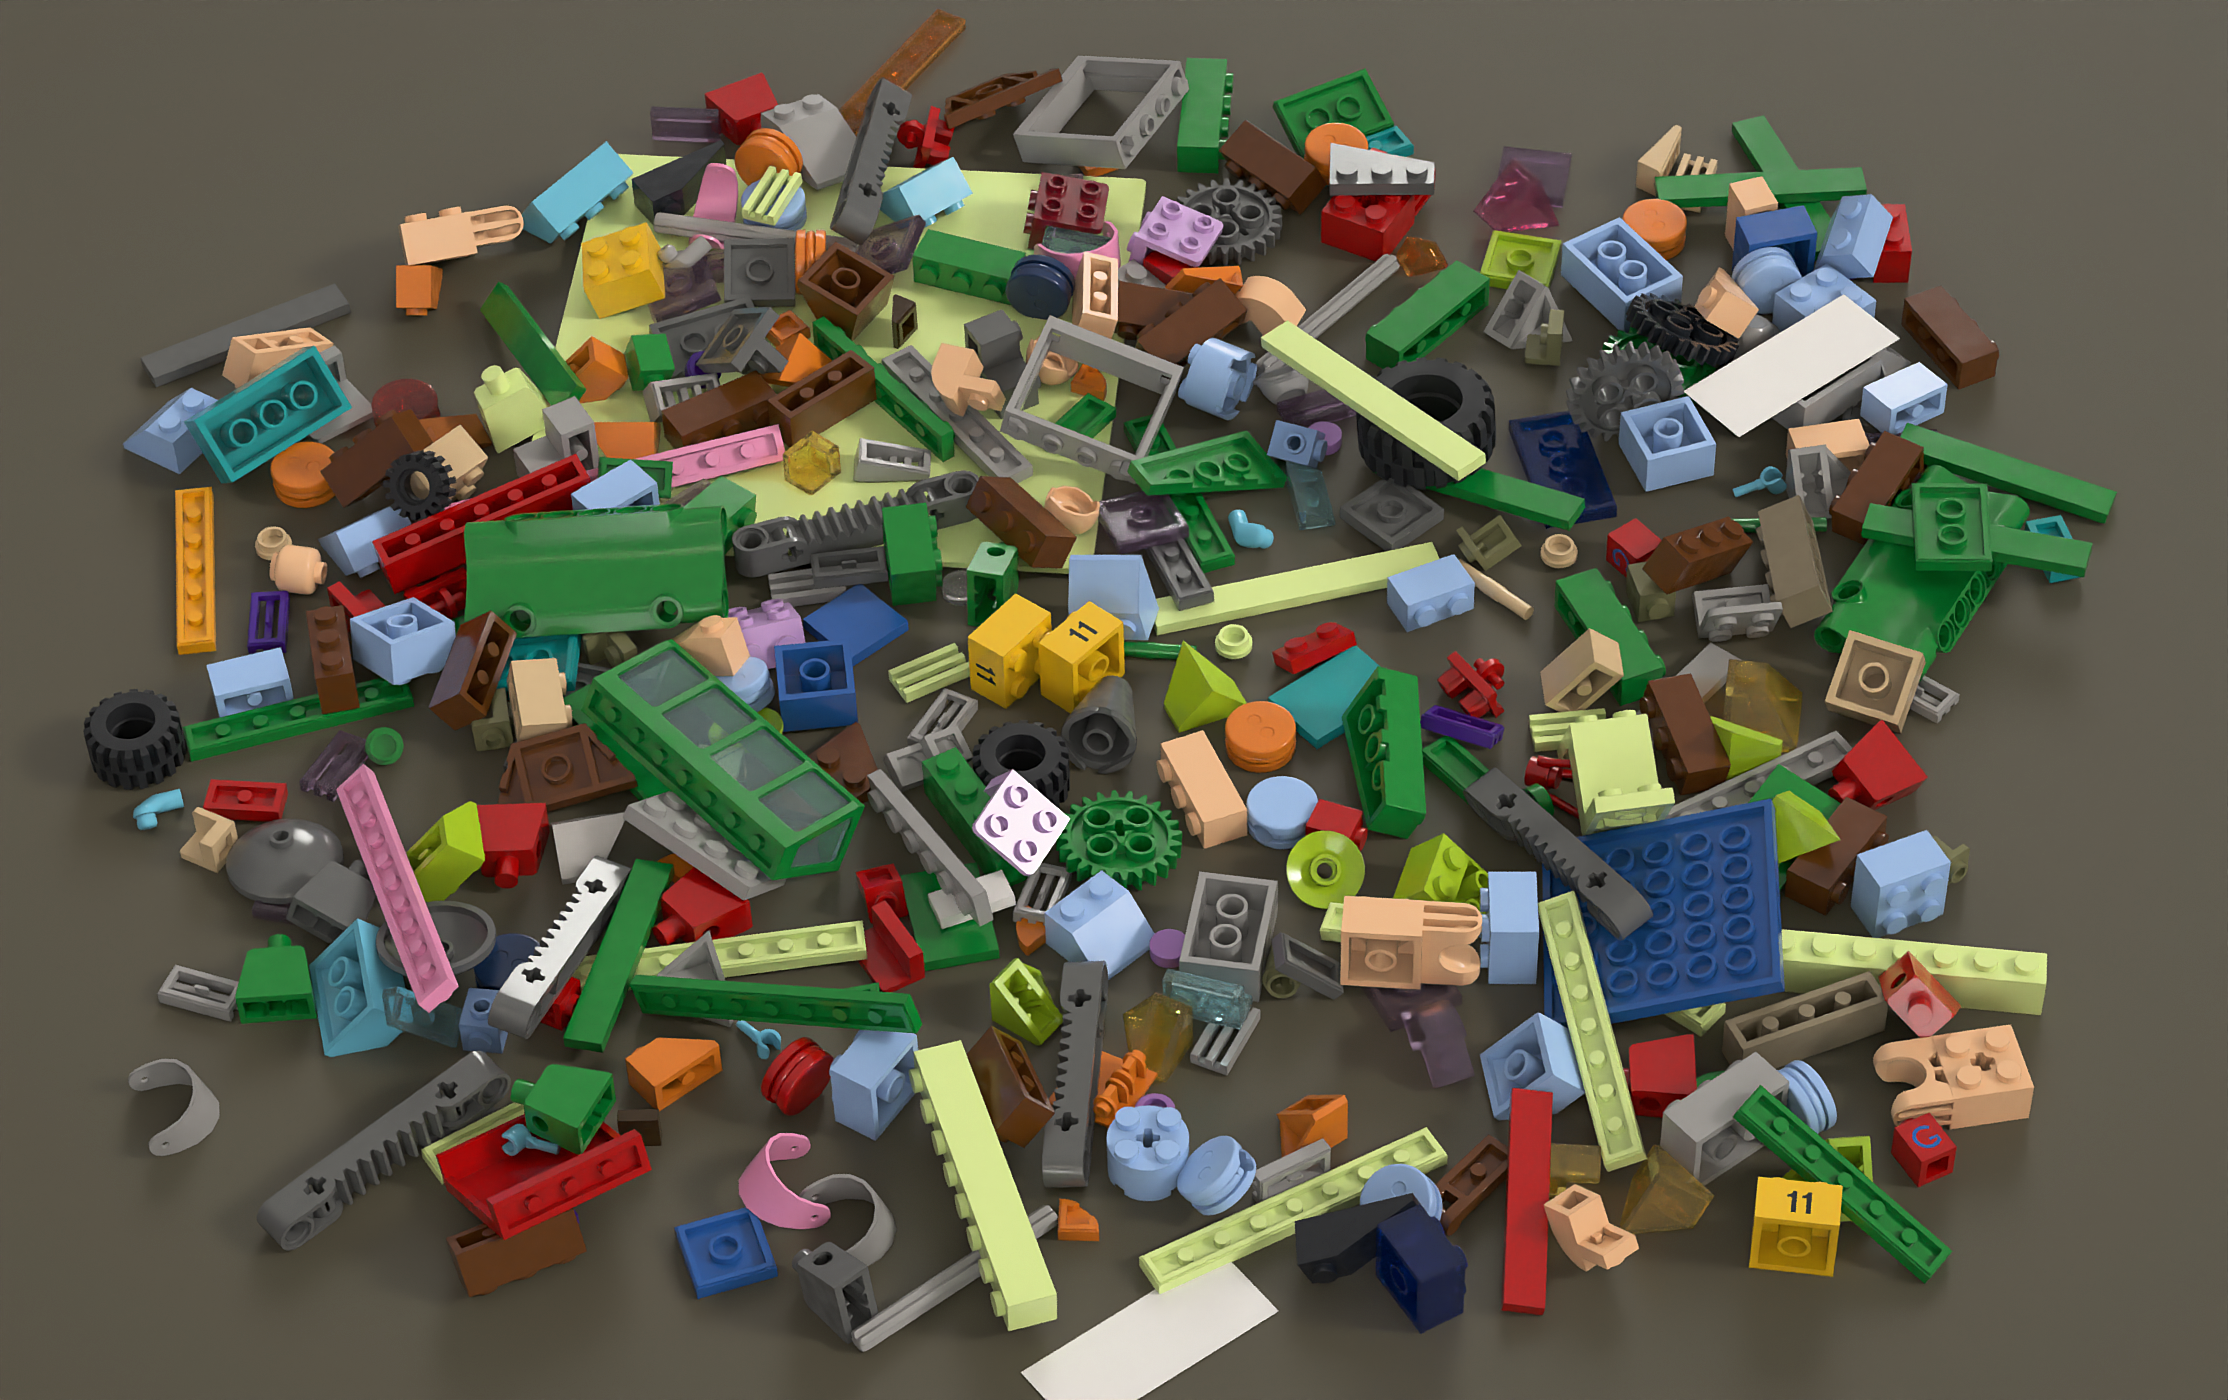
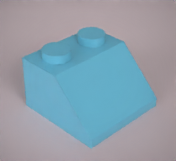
M951 157L883 192L880 210L904 230L915 225L921 230L937 221L935 214L942 210L948 215L965 206L962 199L973 193L954 157Z

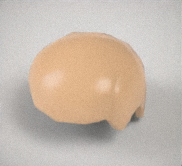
M1039 337L1035 340L1031 339L1026 350V364ZM1049 351L1038 374L1041 383L1058 385L1068 381L1077 372L1079 362Z
M1061 486L1050 489L1044 508L1074 535H1079L1091 529L1097 521L1100 503L1099 501H1093L1088 494L1077 487Z

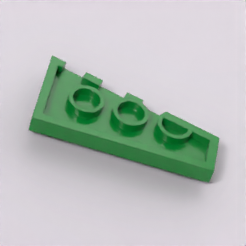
M1247 430L1132 460L1127 470L1128 474L1146 495L1284 488L1287 479L1284 472L1267 455Z

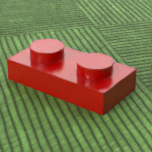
M1328 622L1318 626L1316 631L1309 635L1286 641L1283 647L1272 651L1276 666L1296 674L1357 645L1354 631L1335 622Z
M211 779L203 809L231 820L269 822L282 819L288 797L286 783Z

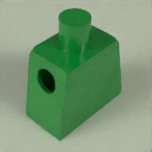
M982 542L967 568L969 626L979 627L1015 593L1017 594L1019 572L1018 549L1015 546L1006 545L1004 542ZM993 591L992 596H996L995 601L988 598L989 592Z
M283 934L272 935L268 939L267 948H254L247 952L235 994L241 1024L317 1019L316 1004L305 948L300 945L291 946L292 941L288 936Z
M558 1064L547 1066L536 1083L520 1078L517 1079L512 1087L510 1096L512 1102L523 1105L526 1126L531 1133L577 1155L585 1151L616 1102L612 1073Z

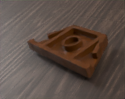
M1052 68L1040 75L1037 74L1036 70L1002 74L946 98V114H944L947 128L951 129L974 118L982 120L992 117L997 113L996 109L1005 105L1007 107H1014L1024 103L1026 96L1062 82L1059 68Z
M855 722L808 755V757L864 804L869 800L867 793L871 791L867 775L877 771L878 768L861 725ZM785 785L759 799L769 810L780 813V819L792 823L801 822L810 826L822 818Z
M586 723L512 743L506 760L508 767L502 774L499 785L501 792L497 804L546 803L547 812L635 788L638 787L635 775L628 771L616 758L615 754L606 745L602 744Z

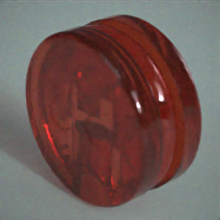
M400 379L385 384L374 394L371 402L375 428L378 427L376 420L393 409L398 414L411 408L418 419L441 417L435 390L429 384L416 379Z

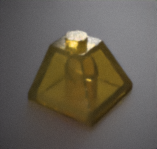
M1729 659L1722 720L1783 740L1782 752L1788 753L1797 749L1803 693L1768 663Z

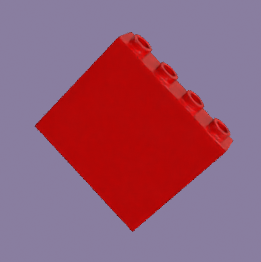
M525 1114L435 1155L447 1191L503 1240L652 1170L641 1134L633 1129L620 1135L605 1122L601 1124L585 1151L580 1155L562 1147L558 1155L525 1147L515 1156H510L502 1149V1146L509 1140L501 1135L516 1124H523L527 1128ZM531 1133V1136L536 1137L537 1139L548 1141L544 1138H541Z

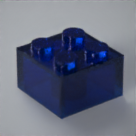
M1418 1204L1377 1224L1376 1276L1419 1333L1422 1334L1462 1314L1464 1311V1294L1467 1291L1465 1269L1468 1267V1263L1462 1249L1457 1245L1453 1246L1446 1238L1439 1220L1435 1216L1430 1217L1421 1204Z

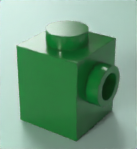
M666 334L631 335L624 354L632 391H642L650 382L671 379L675 367Z

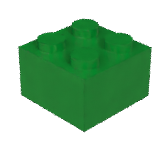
M926 502L883 507V544L892 606L936 601V587H943L941 572L943 567L941 551L937 547L936 537H938L935 515L928 516Z

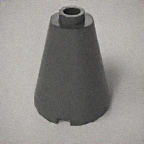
M1105 676L1101 678L1065 720L1061 736L1065 740L1066 747H1068L1069 760L1077 767L1085 770L1087 766L1098 769L1097 773L1108 774L1119 771L1130 763L1136 750L1137 736L1132 688L1123 678L1118 676Z

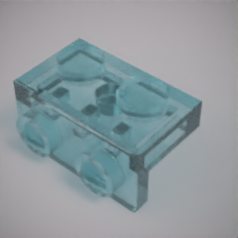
M1167 969L1162 979L1164 1010L1166 1013L1241 1030L1253 1004L1252 996L1244 993V986L1172 969Z

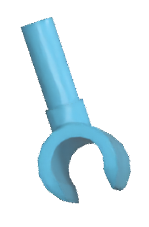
M1769 466L1761 472L1759 479L1734 488L1733 492L1735 497L1755 490L1767 488L1772 494H1780L1787 488V484L1781 479L1783 474L1777 468Z
M738 1020L736 1026L757 1044L756 1051L759 1058H769L770 1050L766 1044L773 1045L777 1050L781 1049V1036L777 1031L765 1029L760 1032L746 1021Z
M516 1124L501 1135L509 1140L502 1146V1149L510 1156H515L525 1147L556 1155L561 1150L560 1146L552 1142L531 1136L530 1131L523 1124Z

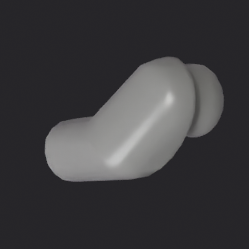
M699 236L685 250L676 251L673 245H665L659 250L658 257L663 261L662 265L669 270L690 268L712 249V246L703 236Z

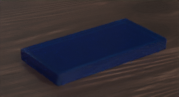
M1569 411L1509 420L1508 430L1528 482L1585 499V509L1574 524L1617 517V505L1588 431L1581 432L1579 424H1574ZM1544 524L1546 529L1554 528V526Z

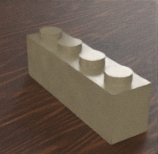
M1797 495L1758 511L1761 526L1756 528V532L1764 548L1760 551L1761 556L1769 571L1765 573V577L1773 593L1770 596V601L1782 603L1783 611L1780 616L1784 615L1790 628L1833 612L1813 520L1801 497Z
M1869 971L1726 1020L1724 1023L1722 1053L1731 1065L1736 1060H1743L1757 1052L1776 1069L1794 1060H1802L1885 1031L1888 1004L1884 999L1881 987Z

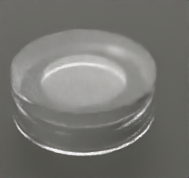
M954 571L944 577L942 594L945 601L955 606L967 605V571Z

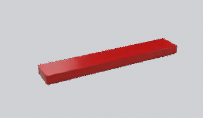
M1512 1088L1510 1093L1502 1311L1543 1315L1545 1311L1548 1218L1544 1204L1549 1201L1553 1092Z

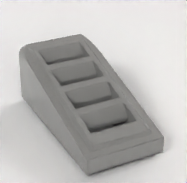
M717 373L650 382L643 390L650 422H663L661 411L676 405L673 392H677L680 403L690 399L687 391L689 388H691L693 397L702 394V385H706L707 391L720 386Z
M860 438L854 459L853 481L882 482L928 479L930 477L931 450ZM918 462V466L911 465V463Z

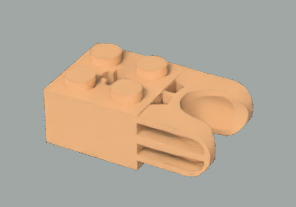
M460 206L440 210V217L427 219L426 213L405 216V223L400 224L398 229L405 264L424 265L473 256L478 253L477 247L511 241L521 233L524 223L520 211L512 206H499L462 213Z
M1344 896L1341 927L1340 985L1420 990L1421 983L1458 986L1472 984L1480 974V958L1476 950L1469 944L1474 943L1481 933L1482 915L1475 906L1467 903Z
M2011 1024L1891 1042L1882 1045L1874 1054L1873 1065L1878 1076L1883 1081L1906 1082L1916 1087L1898 1094L1893 1102L1891 1116L1896 1126L1906 1119H1915L1929 1112L1940 1126L1948 1125L1949 1130L2029 1118L2034 1085Z

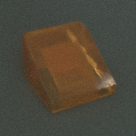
M1408 236L1396 254L1406 275L1410 277L1445 269L1448 266L1437 243L1430 240Z

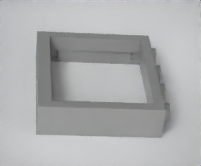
M1078 55L1062 74L1063 81L1052 86L1014 132L1013 136L1023 162L1126 169L1188 92V80L1185 77L1180 61ZM1094 90L1148 93L1114 136L1059 133Z
M1049 315L1005 409L1000 432L1008 434L1016 440H1023L1041 447L1049 453L1059 454L1074 460L1082 466L1092 467L1110 474L1118 480H1125L1135 484L1136 482L1127 472L1130 461L1148 456L1178 389L1184 367ZM1049 351L1162 394L1135 455L1021 411ZM1162 375L1171 378V380L1162 377Z

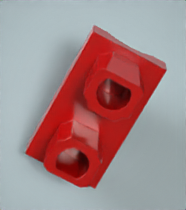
M930 107L927 123L924 125L913 119L905 121L898 128L897 138L899 142L907 149L917 147L913 168H924L926 163L934 166L948 159L951 148L949 144L955 127L948 129L946 121L939 119L941 110L939 108Z
M462 567L453 572L447 571L437 576V579L427 584L405 590L404 598L406 600L414 597L452 620L458 616V611L466 606L467 570Z
M1456 651L1450 654L1447 659L1451 667L1437 679L1442 691L1450 699H1453L1467 688L1470 693L1458 701L1463 712L1480 718L1489 711L1497 718L1504 712V709L1496 701L1497 693L1492 686L1496 690L1504 686L1505 682L1501 679L1505 670L1504 665L1498 659L1492 658L1484 661L1482 658H1478L1473 664L1477 669L1475 671Z

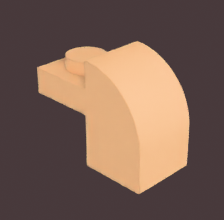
M1265 276L1248 277L1241 290L1235 294L1247 309L1243 323L1252 321L1263 336L1287 320L1297 326L1306 311L1302 303L1287 286Z
M941 343L932 365L931 376L933 384L947 408L964 417L968 405L980 411H986L987 409L1001 411L1006 398L996 381L980 378L984 367L974 349Z
M1574 1184L1544 1204L1551 1230L1560 1247L1579 1268L1586 1272L1596 1265L1607 1270L1621 1264L1627 1256L1639 1249L1634 1234L1609 1223L1599 1194Z

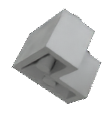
M575 396L542 409L546 436L513 449L516 472L519 478L573 454H577L585 470L598 468L599 454L594 421Z

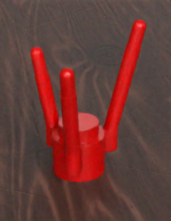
M1541 755L1538 757L1532 756L1526 767L1524 784L1531 786L1537 783L1543 786L1547 792L1551 788L1556 790L1561 783L1562 777L1573 779L1572 770L1562 769L1571 768L1570 759L1549 758ZM1548 792L1553 805L1579 819L1578 808Z

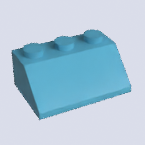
M606 141L529 204L522 213L523 230L550 244L558 237L565 241L580 228L577 224L579 220L584 216L591 220L604 208L601 202L609 196L615 200L629 188L626 182L632 176V170Z
M356 919L309 965L324 1054L329 1057L388 1046L412 1023L403 975L388 968L377 954L376 936L380 928L360 919Z

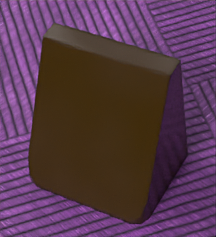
M895 294L892 307V332L894 348L899 349L918 329L916 302Z

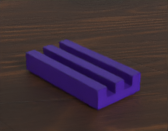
M288 591L251 593L247 642L249 655L257 653V649L267 651L281 647L282 653H287L290 609ZM275 600H280L277 638H273ZM266 601L264 638L258 639L260 602Z
M1437 705L1432 706L1422 714L1420 721L1421 728L1489 749L1502 740L1505 728L1503 725Z

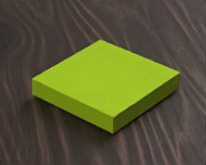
M1493 230L1480 273L1490 278L1489 287L1508 289L1516 273L1520 270L1550 289L1561 252L1562 241Z

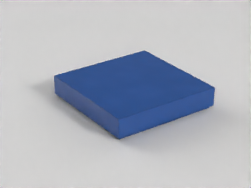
M862 584L853 586L803 619L804 629L819 641L850 638L853 666L909 630L908 621Z
M746 1207L674 1227L675 1236L697 1299L778 1277L777 1266L761 1222Z

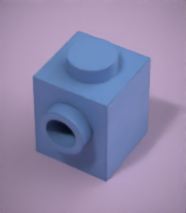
M1276 420L1267 455L1316 469L1318 461L1322 462L1326 455L1327 441L1324 440L1325 433Z
M468 989L459 1021L463 1050L503 1053L508 1032L488 1025L489 1012L499 990Z

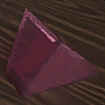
M1516 158L1511 159L1473 211L1496 231L1513 232L1560 226L1540 179Z

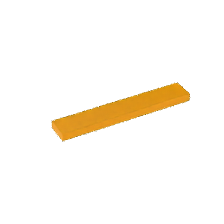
M212 487L175 490L176 628L178 654L216 651L214 495Z

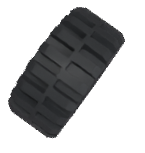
M1426 357L1416 358V361L1407 363L1406 360L1397 362L1395 367L1391 369L1387 366L1380 370L1377 378L1373 376L1374 379L1484 452L1486 462L1490 459L1496 446L1494 396L1488 383L1472 368L1467 370L1464 364L1457 361L1453 364L1448 363L1447 359L1436 357V360H1427ZM1356 412L1360 455L1368 468L1374 473L1377 472L1380 478L1386 481L1392 478L1397 486L1406 488L1408 484L1415 486V489L1426 490V486H1436V489L1447 486V483L1454 482L1457 484L1467 478L1466 476L1460 481L1456 480ZM1482 466L1479 467L1478 469H1476L1475 471H1473V472L1470 473V474L1473 476L1476 472H1478V471L1482 468Z

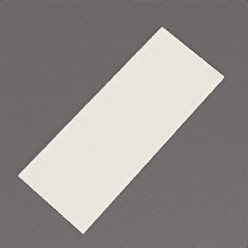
M1843 294L1689 387L1684 393L1735 435L1740 437L1900 338Z
M1230 1262L1162 1294H1159L1156 1289L1021 1373L1045 1400H1138L1274 1315L1278 1310Z

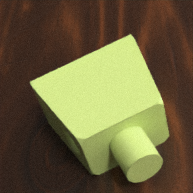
M493 365L483 371L481 378L485 384L476 388L474 395L485 429L498 454L545 429L542 409L549 407L550 404L520 368H513L504 373L500 366Z

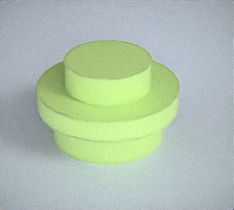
M1236 624L1227 625L1216 636L1215 649L1219 655L1228 659L1243 658L1252 650V637L1243 626Z

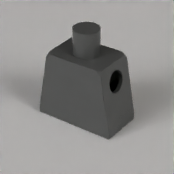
M355 860L349 869L337 862H329L294 895L286 919L329 944H332L356 919L366 922L377 895L372 882L369 881L370 877L364 861Z
M826 1242L813 1251L802 1249L794 1256L792 1268L798 1272L806 1304L845 1343H851L852 1330L878 1314L868 1266L832 1242Z

